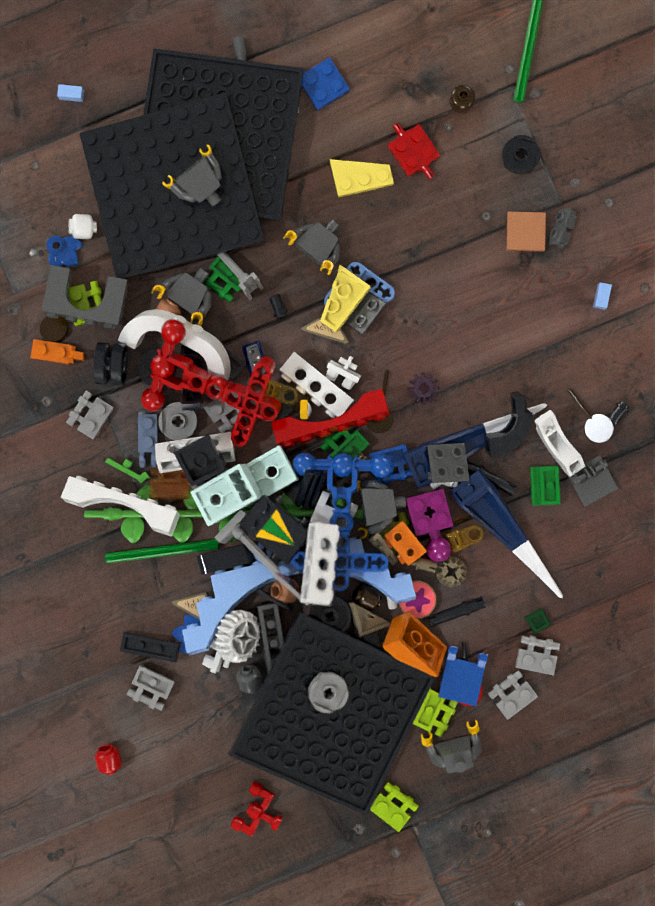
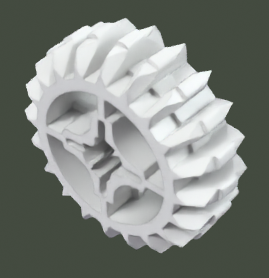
M244 610L231 611L230 614H225V619L220 620L221 626L217 627L219 630L215 634L217 640L214 643L218 645L216 650L227 661L235 663L246 662L247 658H252V653H256V647L260 646L258 643L259 639L262 638L259 635L261 632L259 628L260 622L257 621V617L251 614V612Z

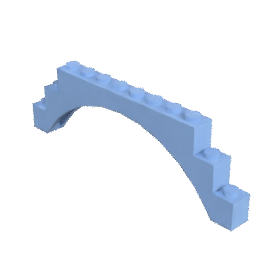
M356 537L349 538L350 553H364L361 539ZM301 556L300 560H297L300 567L305 563L303 556ZM338 557L335 561V565L339 568L346 564V560L343 557ZM360 557L355 560L357 568L365 566L364 558ZM370 557L368 569H372L371 564H376L378 568H381L382 565H385V562L381 558H378L377 562H372V557ZM322 559L319 561V567L324 566ZM292 560L289 564L281 561L277 566L283 575L304 574V571L298 570L293 566ZM255 561L251 566L247 567L239 565L234 567V570L227 572L226 570H219L215 572V575H211L215 598L212 599L211 596L201 599V602H197L201 625L191 624L187 626V629L182 630L186 651L189 655L209 651L215 634L219 630L217 627L221 626L220 620L225 619V614H230L235 607L250 594L257 591V589L277 580L273 576L274 574L262 562ZM388 568L380 573L350 572L349 577L377 588L396 604L416 600L410 574L406 575L405 572L394 575V578H391Z

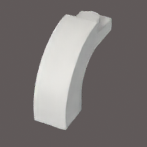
M551 410L534 420L537 426L536 430L544 445L569 477L586 467L581 455L563 434L555 414Z

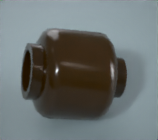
M466 85L455 87L449 99L451 108L458 113L468 112L473 107L475 101L473 89Z
M364 583L355 588L352 600L358 606L368 611H373L381 605L382 596H380V591L377 588Z

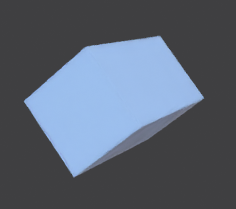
M58 84L57 96L60 100L83 102L84 89L80 86Z
M601 282L597 285L593 304L594 308L603 310L607 308L612 285Z

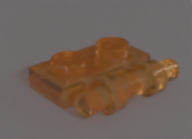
M151 468V476H158V479H150V499H189L188 479H182V476H185L183 470L159 473L158 468ZM165 476H175V479H165Z

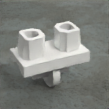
M349 356L348 360L340 357L339 363L331 360L327 365L326 378L335 382L338 374L344 376L345 379L341 386L348 390L355 383H358L362 375L348 369L356 370L358 366L352 363V356Z
M216 637L214 638L210 646V648L215 650L218 646L216 643H214L217 640ZM218 650L215 657L206 654L202 663L210 668V672L213 673L220 671L223 660V667L228 668L230 661L219 655L220 652Z

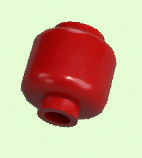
M111 744L99 747L94 755L97 769L100 773L113 775L122 765L119 749Z

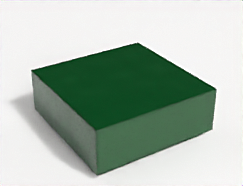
M541 607L524 617L534 634L551 625Z

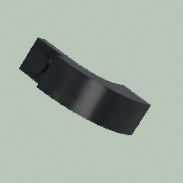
M181 345L180 355L191 358L194 365L203 369L202 355L185 345ZM196 378L199 383H202L199 378ZM183 388L182 411L202 410L204 394H201L200 391L195 392Z
M518 391L510 392L512 414L507 426L498 432L484 434L485 452L490 457L501 456L513 451L525 440L530 431L533 413L526 409V398Z

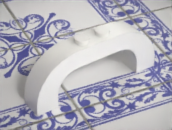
M158 309L147 310L134 317L120 333L118 341L136 349L142 343L146 332H161V328L167 320H179L186 328V335L180 343L202 355L207 363L209 374L212 373V376H222L227 382L229 380L231 370L230 359L221 342L212 334L203 330L201 326L186 321L180 315ZM214 385L215 389L220 390L217 385Z

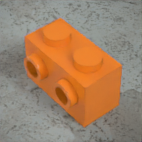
M402 520L383 534L386 537L384 541L389 548L392 549L394 547L398 552L395 556L402 565L405 562L408 566L427 552Z

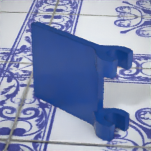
M449 646L438 697L476 706L488 655L479 653L477 663L456 659L458 647Z

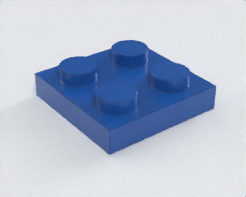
M330 57L306 71L303 75L302 87L317 111L350 91Z

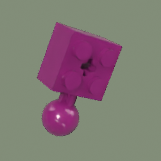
M444 489L405 498L414 536L429 533L430 542L427 545L429 558L436 562L448 559L451 554V545L446 539L441 537L440 530L452 527L453 523ZM427 507L433 509L434 513L431 514L432 517L430 518L428 515H424V512L427 511Z

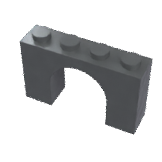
M51 265L42 305V311L47 314L46 317L58 319V316L65 317L66 321L77 323V320L85 321L84 324L96 326L97 323L104 325L103 328L115 330V327L121 328L129 288L128 280L108 276L101 303L91 310H79L72 306L69 299L73 272L69 268Z

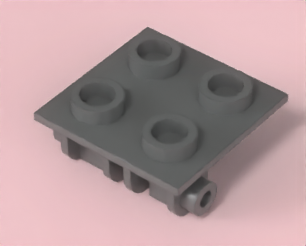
M368 292L345 323L362 335L374 323V319H377V315L384 309L383 307L386 303Z
M464 443L427 445L431 471L427 473V477L429 480H432V483L470 481Z
M600 455L584 463L586 467L569 477L584 507L618 489L607 469V462L602 460Z

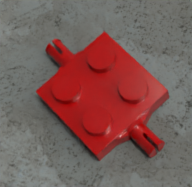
M399 122L394 124L392 128L396 131L398 137L390 142L387 147L406 175L410 177L416 172L423 171L428 180L433 178L435 174L429 168V165L438 159L440 154L419 124L407 131L403 130Z

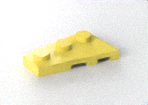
M330 159L338 198L394 185L390 165Z
M339 265L338 274L320 320L321 323L337 333L371 289L370 285Z

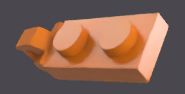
M33 339L30 358L70 365L74 364V360L85 361L86 353L76 351V347L72 345Z

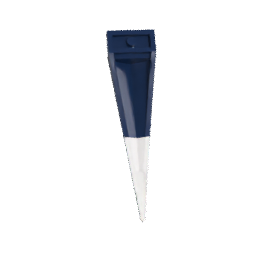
M543 403L528 408V410L534 415L544 409L547 404ZM511 414L422 443L420 446L404 452L403 455L417 488L419 489L432 483V480H429L427 477V473L431 472L427 445L464 443L466 458H468L485 446L484 434L498 432L507 426L511 419Z
M480 469L469 476L470 481H462L449 491L463 510L508 547L559 598H563L562 592L493 483L491 484Z

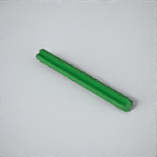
M543 0L532 1L513 99L514 102L523 103Z
M216 539L112 552L105 554L106 563H116L219 549V542Z

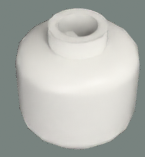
M74 214L72 219H69V234H72L75 239H91L93 233L97 232V222L93 221L92 216L89 214Z

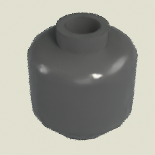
M244 665L236 673L239 689L244 693H256L263 685L261 671L255 665Z

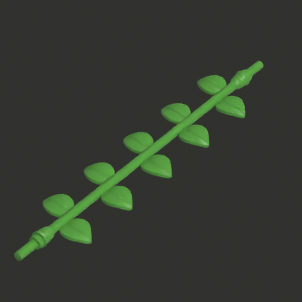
M145 485L136 494L142 500L152 499L158 502L155 490L149 485ZM192 487L185 493L183 499L185 506L189 510H176L180 517L173 536L180 543L186 542L192 534L193 522L190 518H203L190 493L193 491ZM285 493L282 494V504L291 515L295 517H312L314 510H300L303 507L302 505L296 507L294 504L295 499L287 497ZM338 500V508L343 509L347 506V500ZM254 505L242 508V510L249 513ZM109 507L104 508V510H85L84 512L85 518H104V520L108 521L126 518L121 525V532L131 543H136L143 535L144 522L141 518L144 517L135 510ZM362 507L357 508L354 515L356 519H363ZM240 510L227 516L220 522L219 532ZM233 536L229 543H233L237 539Z

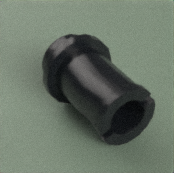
M280 294L268 298L274 311L273 316L277 320L288 316V310L285 309Z
M621 400L619 403L616 402V407L609 415L615 426L618 425L624 414L629 412V406Z

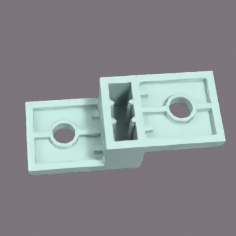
M279 445L247 464L236 465L190 493L207 526H212L242 508L255 505L263 494L271 496L299 479L282 446ZM272 466L277 469L275 477H270L268 474V470ZM215 494L221 497L219 505H215L212 501Z

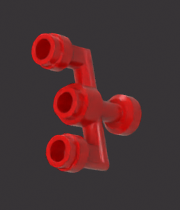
M253 781L248 792L255 797L260 796L264 798L261 805L251 802L246 811L253 821L248 825L244 822V819L235 816L230 824L233 830L242 831L253 837L260 824V818L270 823L271 829L274 831L277 830L283 818L280 815L274 817L264 812L268 809L275 794L263 788L259 782Z

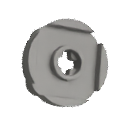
M180 402L171 403L166 406L159 415L158 421L162 433L174 441L191 437L198 423L195 412L190 410L182 411ZM177 416H180V419L183 420L180 427L173 424V420H176Z
M322 672L310 683L308 698L318 711L332 713V711L339 710L345 705L348 699L347 685L339 675L331 672ZM331 688L333 694L325 697V689Z

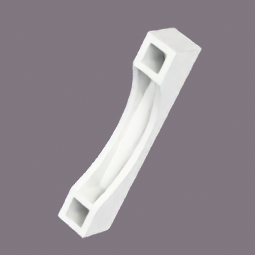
M69 476L61 495L65 502L82 508L98 503L125 505L140 513L154 531L172 537L180 517L175 507L165 504V507L158 505V502L152 499L142 500L139 495L134 493L126 495L118 488H105V485L100 482L94 481L92 484L81 476H76V478Z

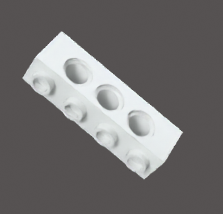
M295 352L280 368L283 379L288 383L293 381L297 385L296 389L303 395L309 394L312 397L310 400L318 407L320 405L324 406L327 409L325 413L331 418L344 414L354 402L351 397ZM299 370L305 371V379L298 380L295 377L296 372ZM318 382L321 385L320 391H311V384ZM328 394H333L336 397V401L333 404H327L325 397Z
M225 432L210 435L216 449L221 452L225 462L236 461L235 448L231 441L232 433ZM204 436L155 444L156 463L159 473L182 470L173 452Z
M317 522L309 523L301 603L330 605L333 599L332 582L335 579L336 544L340 536L338 525ZM322 540L326 542L325 549L321 547ZM321 559L324 562V566L322 569H320L319 567V561ZM319 579L322 583L320 589L317 588V581Z

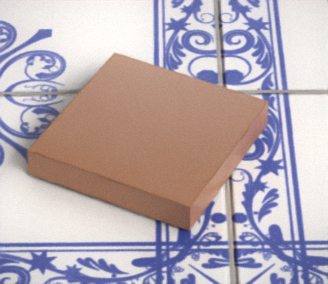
M507 212L506 251L544 252L546 213Z

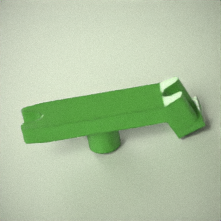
M110 458L106 460V463L132 476L141 484L151 478L147 472L139 475L130 470L133 462L125 459L122 465Z

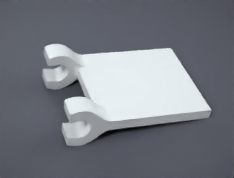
M322 491L310 519L311 523L329 524L333 510H335V508L326 505L330 493ZM351 503L350 508L352 518L358 508V505ZM340 518L337 520L336 525H338V528H344L347 525V520ZM339 538L336 544L338 548H341L345 538ZM322 540L321 547L325 549L326 542Z

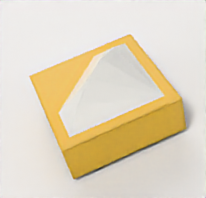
M301 400L300 419L308 420L312 408L308 400Z

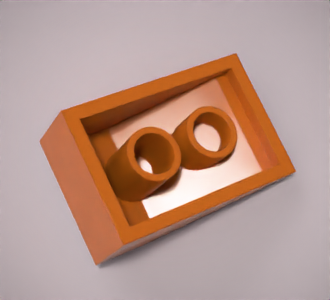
M409 611L392 619L382 646L395 659L434 677H437L447 649V646Z

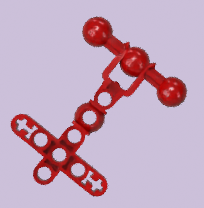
M175 319L167 320L163 324L161 335L165 341L162 349L157 350L158 355L151 361L153 373L150 376L153 378L151 387L143 391L141 395V404L146 410L154 412L163 407L165 403V396L162 392L163 384L178 391L184 388L195 392L200 391L201 394L206 392L207 396L211 399H222L221 402L225 401L229 406L239 409L231 434L232 443L238 447L246 445L252 436L258 417L267 421H272L277 417L282 407L281 402L274 397L266 395L275 370V362L272 358L262 357L257 362L248 387L238 383L233 384L232 381L228 383L224 377L212 376V373L209 374L206 370L194 365L191 358L173 353L176 343H180L184 339L186 328L182 322ZM175 365L183 368V379L172 376ZM265 367L266 372L264 374H261L263 368ZM196 378H199L202 383H199ZM255 382L260 383L262 388L257 387ZM214 385H217L220 390L215 389ZM231 392H235L238 398L234 397ZM249 399L254 400L256 405L252 404ZM267 407H272L275 412L269 411ZM244 416H247L250 421L245 420Z

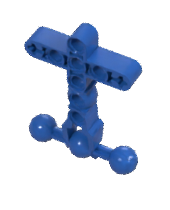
M306 452L296 455L293 459L292 467L299 476L304 477L306 470L328 471L327 488L332 492L333 506L335 508L329 524L336 525L337 520L340 518L347 520V525L344 528H338L339 538H345L346 545L343 548L336 546L337 558H345L346 564L339 568L334 563L335 579L340 576L344 577L345 585L343 587H336L334 579L332 587L337 591L347 589L350 572H384L389 565L387 557L383 554L350 553V540L348 536H350L354 526L350 508L352 494L358 490V471H371L378 478H386L394 470L392 458L386 454H377L371 460H359L358 456L353 458L346 453L337 454L334 458L329 455L327 459H315L313 455ZM334 474L338 477H348L352 474V486L349 488L344 486L339 488L333 487ZM340 499L347 500V506L343 509L337 507V502ZM298 552L292 559V564L296 569L304 571L305 563L300 567L297 560H300L301 556L305 559L306 552ZM360 557L364 558L365 566L357 568L355 560ZM368 557H372V562H377L378 558H381L385 565L378 568L376 564H371L372 569H368Z

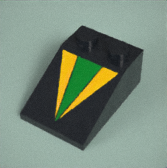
M264 494L240 523V526L286 564L291 562L306 543L308 537V529L275 499Z

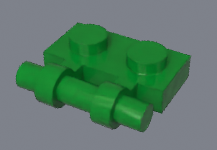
M218 256L209 266V269L214 273L211 277L208 275L204 282L205 285L214 289L221 299H226L230 303L234 299V296L229 293L230 290L233 288L238 293L241 290L239 278ZM219 277L227 283L224 288L216 282Z
M347 430L344 432L336 431L330 437H326L324 439L325 442L320 447L324 451L331 447L334 450L330 454L332 458L340 453L349 454L354 458L369 446L370 443L358 430L352 435ZM344 436L347 440L338 447L335 442Z

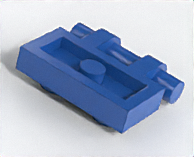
M406 444L368 454L370 460L377 454H386L392 458L394 467L397 466L398 472L392 473L386 478L377 477L375 478L376 481L388 485L392 481L399 479L403 481L407 480V477L412 476L410 469L404 470L403 466L407 464L403 455L404 452H407Z

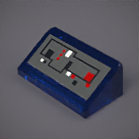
M260 340L242 346L250 377L257 362L262 357H265ZM265 367L263 368L261 374H264L266 372Z

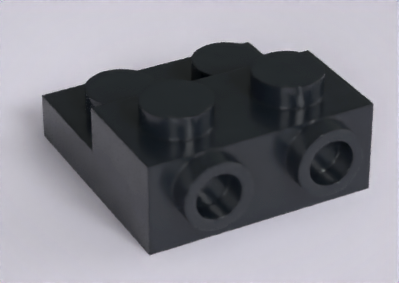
M209 434L173 452L191 487L196 484L199 487L207 483L209 478L221 475L228 468L221 452L216 449Z

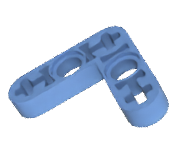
M358 262L348 265L346 269L351 273V268H359L360 274L355 275L364 282L369 277L376 280V285L368 291L385 303L393 300L395 291L392 286ZM379 283L382 284L380 287L382 290H390L389 295L391 297L386 296L383 298V293L380 290L377 293L374 292L378 288ZM331 288V290L328 292V294L326 295V297H325V299H324V304H325V306H326L327 300H328L329 297H330L332 288Z

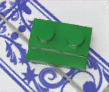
M558 466L529 467L531 505L561 504Z

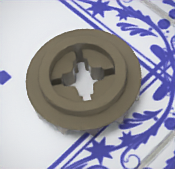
M448 557L445 561L438 563L436 576L444 586L456 587L461 585L466 579L467 569L459 558ZM446 565L452 569L457 568L455 571L456 579L451 575L444 577L448 573Z

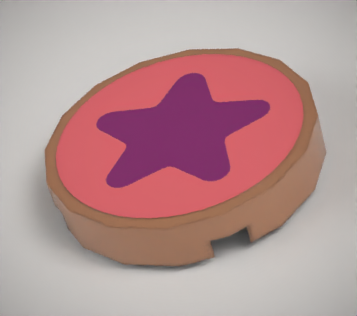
M414 580L412 584L416 600L400 603L399 606L403 613L409 611L417 619H422L430 615L434 610L436 594L428 583Z

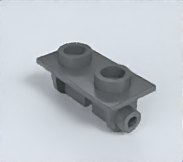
M572 208L560 209L557 213L548 245H557L560 249H564L568 245L571 233L567 232L566 228L573 230L577 219L576 212L571 211Z

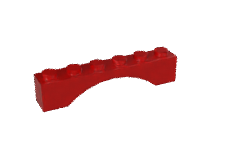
M378 389L363 394L350 410L331 420L307 422L289 416L271 423L277 444L287 449L293 447L298 442L307 443L312 441V438L318 436L321 438L330 436L331 432L347 431L350 429L349 427L354 425L364 426L368 424V421L374 419L376 421L387 418L386 416L390 415L383 390Z

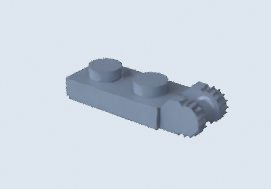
M138 414L140 468H145V453L152 452V467H157L155 444L158 443V414Z

